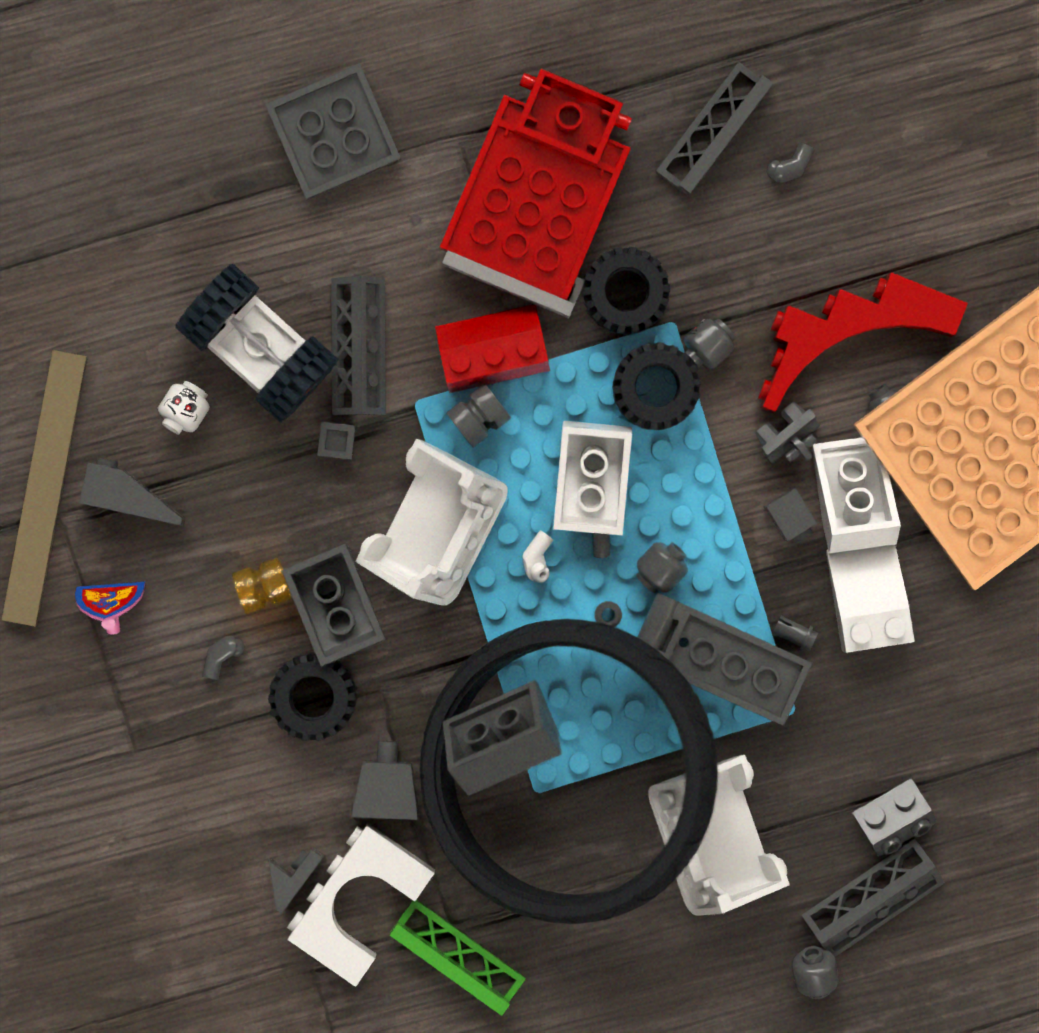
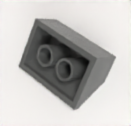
M535 680L443 721L448 771L468 796L562 754L557 726Z

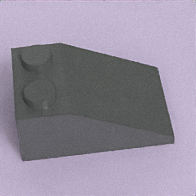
M343 544L282 570L321 667L386 640L365 583L348 545Z

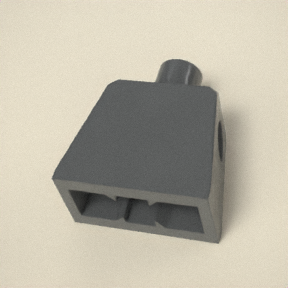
M378 741L377 760H363L352 809V817L418 819L412 762L398 761V741Z

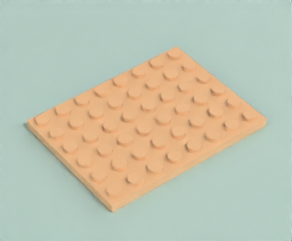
M1039 287L853 424L973 590H977L1039 543Z

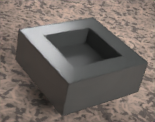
M321 422L317 456L352 460L356 425Z

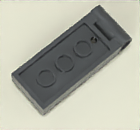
M658 592L637 636L673 663L690 684L782 726L785 725L812 665L811 662ZM683 637L688 640V644L685 647L679 645V640Z

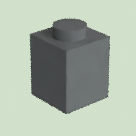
M796 488L789 490L763 506L784 541L788 542L793 539L797 544L813 534L811 527L816 525L817 522Z

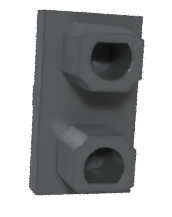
M792 402L780 413L789 425L779 433L770 422L756 431L764 455L772 465L783 456L790 463L800 455L807 462L813 458L808 448L816 443L817 440L811 433L819 428L820 425L816 420L817 417L810 409L805 411L797 403Z

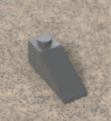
M98 458L97 464L88 463L79 503L167 523L184 525L185 518L126 470L117 469L118 462Z

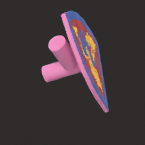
M145 582L76 587L75 592L76 605L81 612L89 617L102 621V627L107 630V634H118L120 632L119 616L132 609L141 600L145 590Z

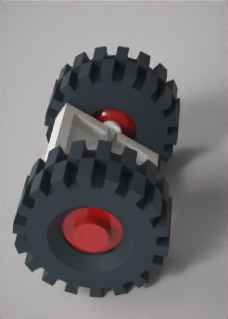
M230 264L194 299L193 303L185 310V313L176 323L175 328L200 351L208 347L259 393L255 400L282 423L321 384L339 359L314 336L305 341L255 296L259 286L237 266Z

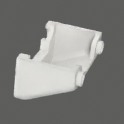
M416 439L406 455V468L416 476L387 534H374L366 538L361 545L360 553L355 562L410 597L443 606L450 604L459 594L505 503L508 488L505 483L425 441Z
M745 755L717 762V794L707 832L694 857L676 879L686 907L696 916L723 914L790 885L784 861L774 854H765L743 792V790L751 787L754 777L752 766L747 761ZM686 774L655 784L648 791L649 801L664 845L675 828L682 808Z

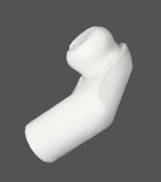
M541 530L522 555L526 575L531 581L543 583L549 578L550 571L547 568L544 553L553 542V539Z

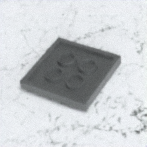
M360 63L265 104L306 200L401 160Z

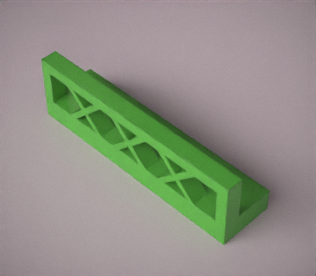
M417 899L410 903L390 931L391 937L501 1016L507 1010L510 1000L526 979L522 974ZM418 909L428 917L430 930L415 932L405 923L414 910ZM433 921L443 928L434 929ZM449 932L454 935L458 950L443 952L438 949L435 934ZM431 935L432 943L427 941L422 936ZM460 940L470 948L462 949ZM479 953L484 957L486 970L470 972L464 967L463 954ZM459 955L460 964L450 956ZM488 961L493 963L498 968L489 969ZM505 972L515 981L506 994L502 995L492 987L490 974ZM486 975L488 984L477 976Z

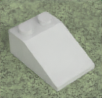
M563 421L553 529L623 536L632 427Z
M863 438L813 444L812 450L822 523L829 554L897 544L901 525L889 473Z
M896 545L830 554L826 550L842 651L848 653L915 642Z

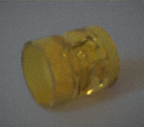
M278 557L260 563L258 570L248 567L232 573L234 585L246 615L264 609L266 602L276 605L292 599L291 592L282 573L283 567ZM261 582L264 590L256 591L255 584Z

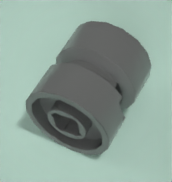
M485 383L469 395L470 401L468 403L461 401L446 413L473 448L488 437V430L490 428L497 430L511 419L508 412Z

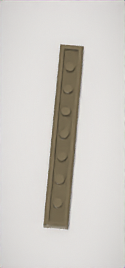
M52 350L2 621L34 627L38 624L86 370L87 356Z

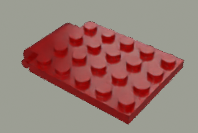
M541 68L537 78L527 73H524L519 86L531 90L526 103L507 95L503 96L439 249L445 252L447 250L567 300L631 149L626 145L609 139L614 126L627 131L632 118L620 113L624 103Z

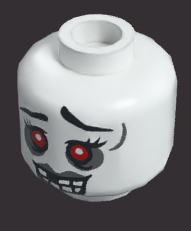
M184 381L183 384L172 385L158 406V411L164 418L162 425L176 434H180L182 430L194 432L209 411V403L206 400L208 395L188 381Z

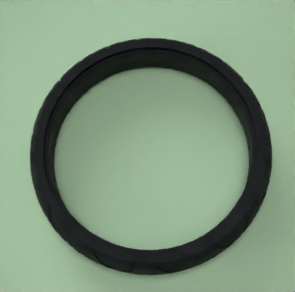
M579 619L545 620L518 627L491 640L469 657L448 680L435 702L424 731L420 754L421 793L430 827L440 848L459 874L478 892L507 910L528 918L563 924L592 923L608 920L643 906L659 893H662L688 866L699 849L714 811L718 783L717 751L707 714L697 694L675 665L658 650L642 639L607 624ZM564 646L592 650L607 655L636 672L653 688L669 710L682 743L686 771L685 792L675 828L661 852L650 865L627 883L608 891L577 895L551 892L529 885L501 868L489 857L470 831L458 802L455 778L448 771L443 721L467 711L483 686L498 671L512 661L526 654L549 647Z

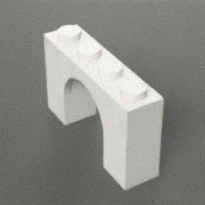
M367 823L364 829L356 827L346 842L351 848L344 858L340 855L335 857L326 871L331 874L324 886L317 883L306 899L312 903L305 914L298 911L287 927L292 931L287 940L355 987L375 960L376 953L347 934L337 922L334 913V900L338 890L353 878L374 876L386 881L410 899L416 901L435 873L434 868L369 823Z

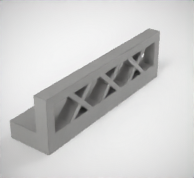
M448 250L442 262L443 266L568 319L584 284V280L577 277L574 283L576 284L569 301Z

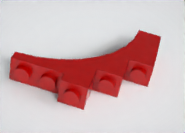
M891 272L886 276V279L880 277L873 292V297L877 298L876 303L839 289L836 291L835 296L829 294L821 312L827 315L825 320L789 305L785 308L784 312L778 310L771 330L776 331L773 340L785 344L784 349L778 347L775 352L771 367L776 369L771 381L765 379L760 389L758 399L763 400L760 408L772 413L776 412L788 387L805 366L824 350L836 343L870 330L896 327L923 329L952 337L956 335L968 303Z

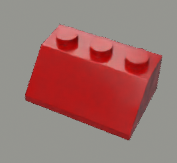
M535 304L435 326L449 393L480 387L484 383L489 385L550 371Z

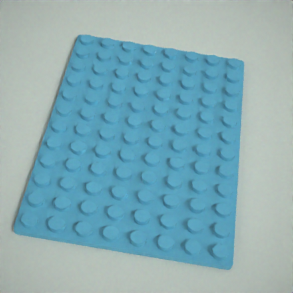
M672 322L665 323L640 333H633L549 359L550 371L486 385L508 412L511 419L497 430L490 428L488 430V437L474 448L446 413L461 401L468 403L470 401L469 395L479 387L453 393L446 391L420 399L415 403L416 413L425 442L505 483L508 488L505 503L467 576L487 642L518 627L545 620L579 619L596 622L595 610L600 603L605 601L616 603L622 611V619L616 628L637 637L656 596L637 578L636 574L639 572L637 561L654 543L662 542L668 546L673 542L687 555L684 562L687 565L688 572L671 591L666 593L658 591V593L776 646L700 400L697 401L694 410L684 421L671 428L657 431L642 429L630 423L620 413L614 401L612 385L616 369L632 350L644 344H655L658 342L678 347V350L685 353L676 324ZM659 366L649 367L642 371L637 378V395L648 406H665L673 400L676 394V380L673 374L666 368ZM563 421L632 427L623 536L610 534V556L606 558H596L593 556L592 533L553 529ZM540 530L553 539V542L544 553L550 575L543 583L533 582L528 578L522 559L524 551ZM610 608L602 612V619L605 621L611 620L614 616V612ZM685 637L679 640L681 647H685L688 644V640ZM549 647L526 654L497 672L504 694L535 680L540 687L558 729L562 754L527 769L532 787L537 793L683 749L677 727L659 695L636 672L607 655L577 647ZM690 684L707 714L714 739L771 721ZM793 705V707H792V709H791L789 715H792V714L794 713V711H795V706H794V705Z

